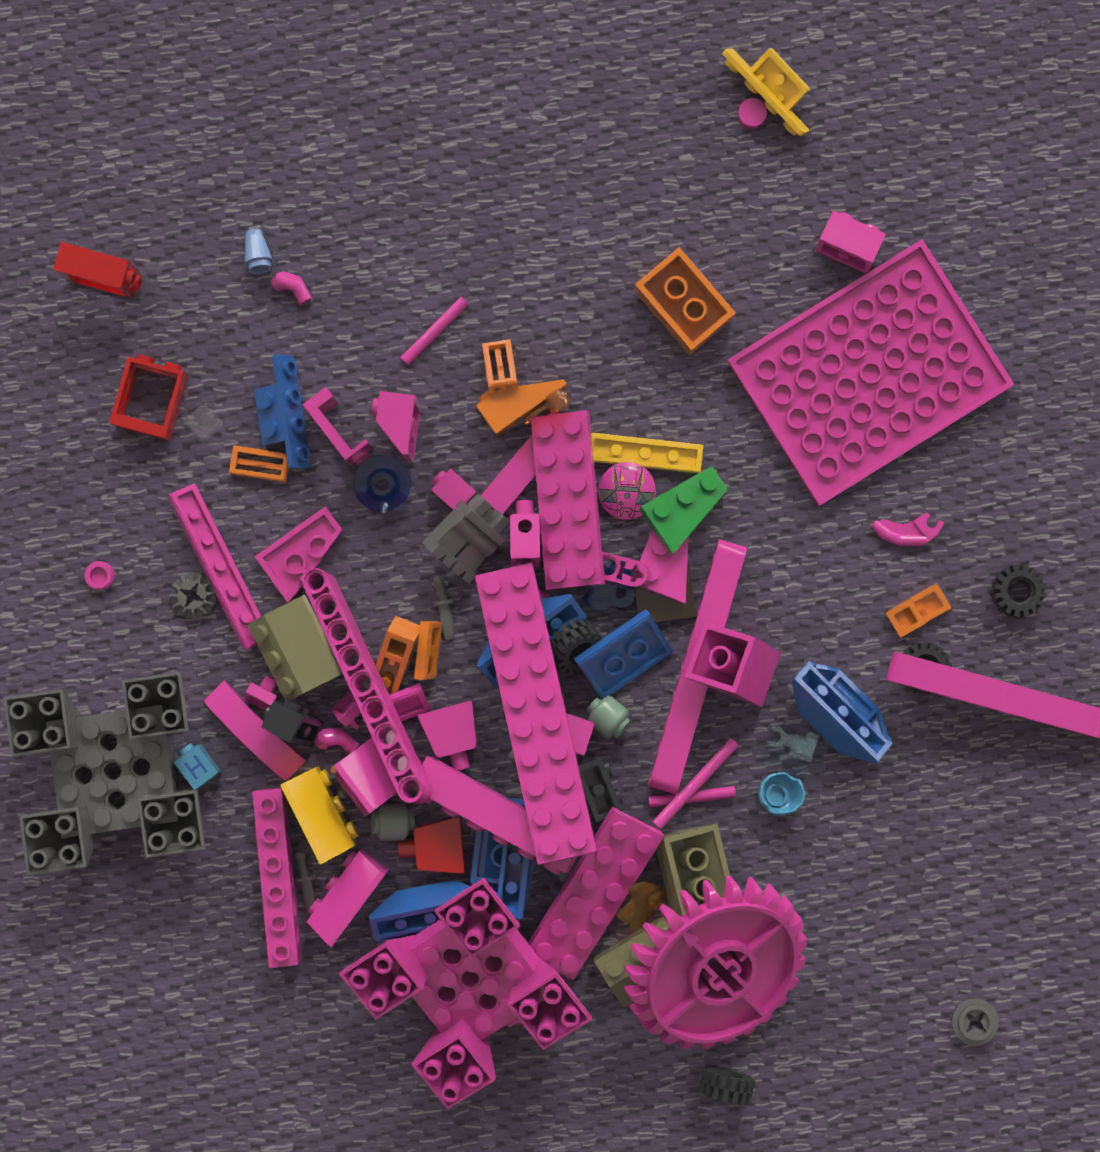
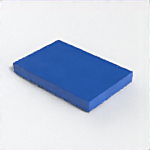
M645 609L575 657L574 660L599 697L603 699L615 693L674 651L650 613Z

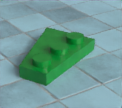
M711 466L642 505L639 510L670 557H672L728 489Z

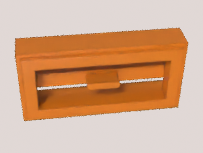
M510 339L483 343L489 393H495L496 388H501V391H507L506 387L512 386V390L518 389ZM506 347L511 377L506 379L500 348ZM491 349L495 350L499 380L494 381L489 350Z
M233 445L229 474L287 483V474L289 472L287 453ZM238 453L283 459V463L281 465L238 458ZM241 464L281 470V476L236 469V466Z
M420 621L414 679L431 680L437 676L442 622Z

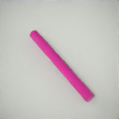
M730 738L652 823L661 830L739 745Z

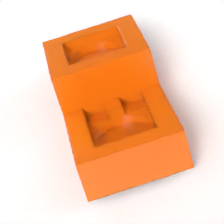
M935 583L887 611L886 614L901 638L952 607L938 583Z

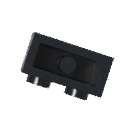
M286 699L285 703L274 701L266 709L261 728L289 743L312 748L317 734L321 731L325 722L311 715L313 712L311 708Z
M602 757L578 765L591 823L604 820L612 807L623 812L621 805L624 802L618 788L614 789L610 778L613 775L607 761L603 762Z

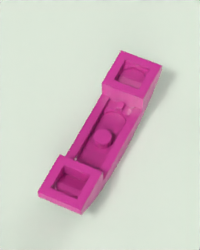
M224 680L204 700L205 704L250 751L286 782L306 760L287 741L261 728L264 720Z

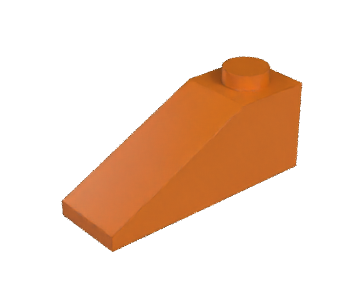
M563 379L518 386V389L512 390V387L506 388L507 391H501V389L495 393L487 391L478 398L480 403L476 405V408L497 437L565 390L567 383Z
M395 616L386 632L376 663V668L389 695L398 692L419 638L420 625Z

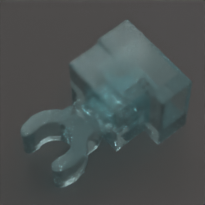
M771 727L772 730L780 733V739L777 742L768 740L767 743L775 747L780 745L788 746L787 755L811 763L819 737L818 734L806 731L805 737L796 734L792 736L785 734L780 727Z

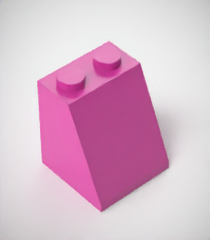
M704 622L685 677L735 699L762 707L781 652L756 637Z
M390 730L386 735L388 745L395 739L393 730ZM373 738L343 758L330 770L364 817L397 793ZM405 756L401 757L398 761V769L400 771H403L407 766Z

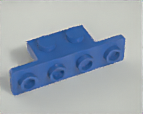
M273 355L272 361L276 384L254 389L262 446L285 443L289 468L308 469L311 467L310 451L307 444L306 424L303 418L302 397L299 391L295 358L292 355Z

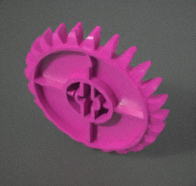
M726 876L724 898L719 896L708 880L703 881L705 903L698 905L687 891H680L681 901L686 912L683 916L680 917L674 910L662 904L659 908L669 928L664 931L645 922L643 924L645 932L655 944L654 948L635 943L631 944V949L645 966L625 965L624 967L632 981L638 984L624 986L625 992L634 1002L629 1007L639 1019L644 1029L652 1035L657 1034L660 1041L668 1045L677 1042L682 1049H690L696 1043H699L702 1049H710L715 1045V1042L722 1041L724 1045L730 1044L735 1040V1037L741 1034L748 1036L754 1032L755 1026L761 1022L767 1023L772 1019V1012L777 1007L784 1006L788 1001L786 997L788 991L798 985L799 978L795 974L796 971H800L805 966L806 958L801 952L807 946L806 936L802 933L804 927L802 919L785 895L780 899L778 892L769 883L762 895L761 888L752 877H748L743 896L740 887L733 878Z

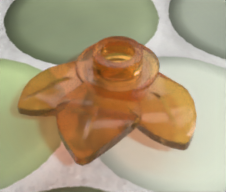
M559 388L545 398L547 403L531 410L524 424L527 425L535 417H538L547 410L555 414L572 402L569 391L562 392Z
M645 881L630 886L629 895L632 899L616 914L617 918L628 923L629 930L640 928L651 918L654 910L659 909L664 904L666 898L665 889L660 885L649 884Z

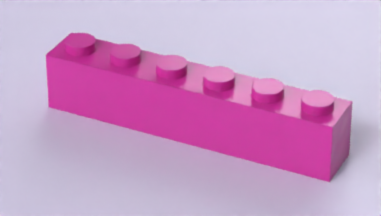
M426 756L422 767L432 789L431 796L426 803L431 804L432 801L441 804V811L454 818L458 814L468 819L466 824L479 832H482L483 829L493 833V840L505 846H508L510 842L519 847L518 853L532 861L534 860L536 854L524 806L436 758ZM416 782L411 786L413 790L417 791L415 796L418 795L420 789ZM577 857L547 863L543 867L557 875L561 871L567 873Z

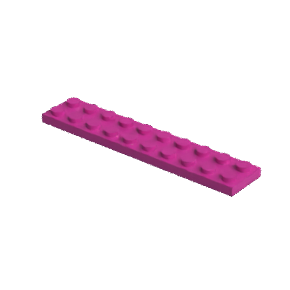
M533 563L476 575L475 579L537 863L542 865L598 852Z

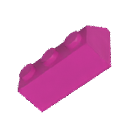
M380 391L379 399H373L372 416H374L376 422L408 463H414L421 406L415 395Z
M363 849L357 854L354 851L349 854L342 864L346 868L340 877L336 874L332 877L325 887L329 891L323 900L317 898L307 911L311 914L307 923L330 947L333 946L389 870V868Z

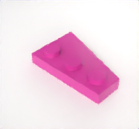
M325 506L255 556L287 603L293 600L303 586L302 581L305 573L309 569L318 566L343 529Z

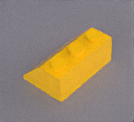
M317 766L280 786L319 864H322L357 844L355 838L359 837V834L352 821L347 823L342 813L346 811V808L338 795L334 797L329 787L333 783L326 769L321 771L320 767Z

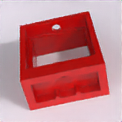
M64 242L60 243L53 270L65 280L133 299L134 292H139L142 276H140V271L129 260Z
M138 354L137 359L128 357L109 423L115 427L171 441L189 375L181 371L182 366L174 363L165 362V366L154 364V358ZM139 370L176 379L163 426L126 416Z

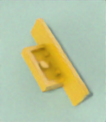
M732 48L726 49L722 53L727 59L725 64L736 74L740 72L746 79L744 83L747 88L754 94L759 93L766 100L764 102L766 108L774 115L778 113L785 120L783 125L794 136L796 134L804 136L810 131L791 109L811 89L772 48H769L752 67Z

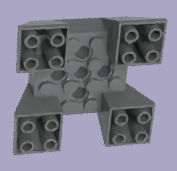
M181 672L121 680L125 710L90 716L81 715L64 689L3 698L11 757L50 751L57 809L19 816L27 875L87 867L98 833L141 827L145 858L206 849L198 790H180L177 766L174 764L176 757L172 733L189 731ZM109 734L114 735L117 739V746L113 750L106 744ZM142 758L146 759L150 764V770L147 774L142 773L139 769V762ZM113 763L118 764L121 768L119 778L113 777L110 773V767ZM84 767L89 768L92 772L90 782H86L82 778ZM116 792L122 793L125 797L123 807H119L114 801Z

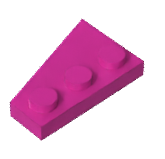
M652 530L640 562L649 567L651 577L649 582L640 588L685 605L689 537L670 557ZM639 566L634 574L633 582H636L637 578L643 577V573L639 571Z

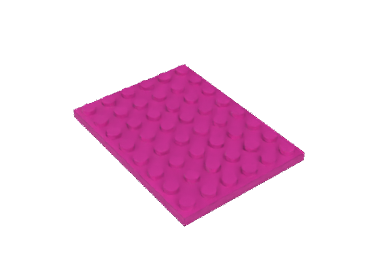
M922 239L727 360L730 368L818 507L1015 385Z

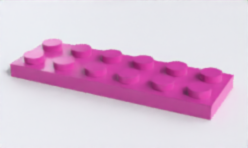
M584 410L531 417L546 590L605 584L589 411Z
M612 807L594 835L598 852L581 856L528 941V944L537 956L559 974L574 980L662 841L663 833Z

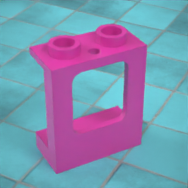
M325 387L302 405L350 466L354 463L359 466L371 457L369 452L374 448L366 439L352 450L349 448L325 416L328 411L339 404L327 387Z

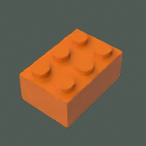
M680 247L634 286V292L688 355H691L723 328L736 314Z

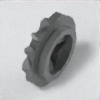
M190 572L179 576L175 583L172 584L169 597L173 609L181 616L200 618L208 614L214 607L216 594L207 576ZM199 584L197 595L204 599L203 602L193 600L187 607L189 597L182 590L192 591Z
M980 998L966 999V1001L957 1005L954 1014L951 1016L953 1031L962 1042L968 1045L979 1046L986 1044L997 1033L999 1026L997 1012L991 1004ZM968 1013L974 1017L980 1015L979 1022L984 1029L981 1030L976 1026L969 1028L970 1021L966 1014Z

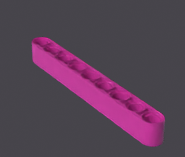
M720 539L717 542L648 787L677 794L708 688L686 678L685 674L704 622L725 628L746 555L747 547Z
M319 568L309 569L303 576V587L393 785L403 801L423 804L431 796V785L341 589L333 575ZM323 577L324 584L320 589H316L317 580ZM335 602L334 612L328 615L327 608L329 604ZM346 627V637L343 640H339L340 630ZM358 652L359 661L356 665L351 666V657ZM369 678L371 686L369 690L363 692L362 684ZM378 704H381L383 713L380 717L375 718L374 709ZM390 730H393L395 739L388 745L386 735ZM405 756L407 766L403 771H400L398 769V761L401 757ZM417 782L420 788L419 793L416 797L412 798L410 788Z
M898 652L892 653L886 676L887 681L1100 739V708L914 656Z

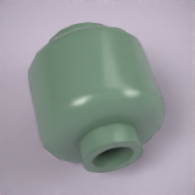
M606 696L602 700L596 698L587 709V712L590 714L588 721L594 723L593 729L606 739H610L613 736L617 739L630 723L628 719L629 710L611 696Z
M383 803L377 807L376 811L371 813L372 834L377 835L380 841H402L407 838L409 830H414V814L409 813L404 803Z

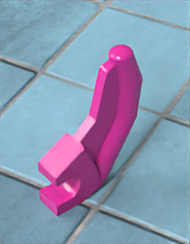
M924 513L906 524H899L885 519L876 520L872 524V529L881 539L897 546H924L938 535L944 522L938 520L935 527L930 528L927 525V519L930 514Z

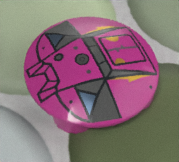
M622 462L610 467L603 474L599 483L598 494L602 506L609 514L619 519L630 520L642 516L639 509L642 505L655 499L656 487L653 477L644 467L632 462Z

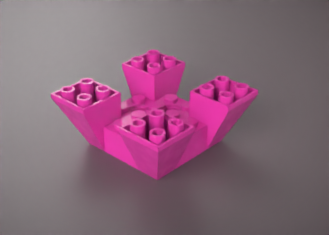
M482 878L435 909V913L440 919L416 935L386 941L339 973L375 1020L412 997L437 1029L417 1055L412 1066L447 1110L495 1081L496 1076L488 1036L514 1019L518 1018L542 1050L592 1020L590 1013L558 972L539 958L517 930L520 927V923L485 878Z

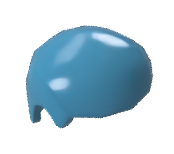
M786 772L768 775L760 783L758 797L763 809L779 817L796 812L803 805L806 794L801 780L790 776Z

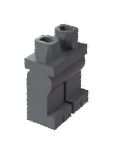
M479 493L468 504L461 500L456 505L457 508L422 542L435 557L468 584L475 578L474 571L485 558L490 556L497 546H501L506 540L501 533L510 523L497 509L487 520L483 519L482 517L492 508V505Z

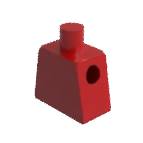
M458 815L456 818L449 817L416 826L414 828V840L398 841L399 859L416 857L417 870L465 873L461 815Z

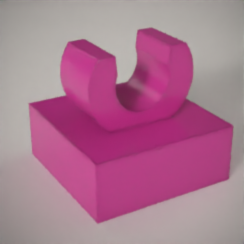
M265 676L260 687L251 682L245 692V701L266 711L277 699V696L272 694L276 681Z
M350 690L331 710L345 727L350 724L353 728L357 729L359 725L354 719L361 712Z

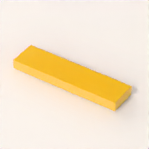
M591 433L594 463L616 465L622 462H632L648 469L694 474L701 472L704 445Z

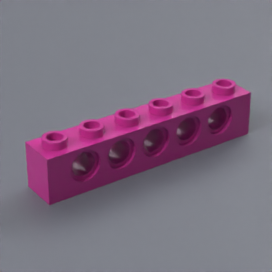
M281 787L257 789L252 792L269 968L299 965L302 961V949L287 798Z

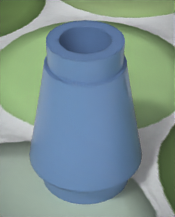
M251 229L246 231L245 267L248 268L251 274H262L270 271L273 259L262 230Z

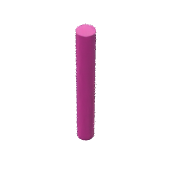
M460 297L400 358L409 365L469 304Z
M735 787L697 790L686 803L735 798ZM679 793L648 796L649 808L667 806Z

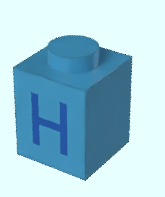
M190 743L177 753L180 758L174 761V764L194 790L200 789L221 773V770L201 744L194 747Z

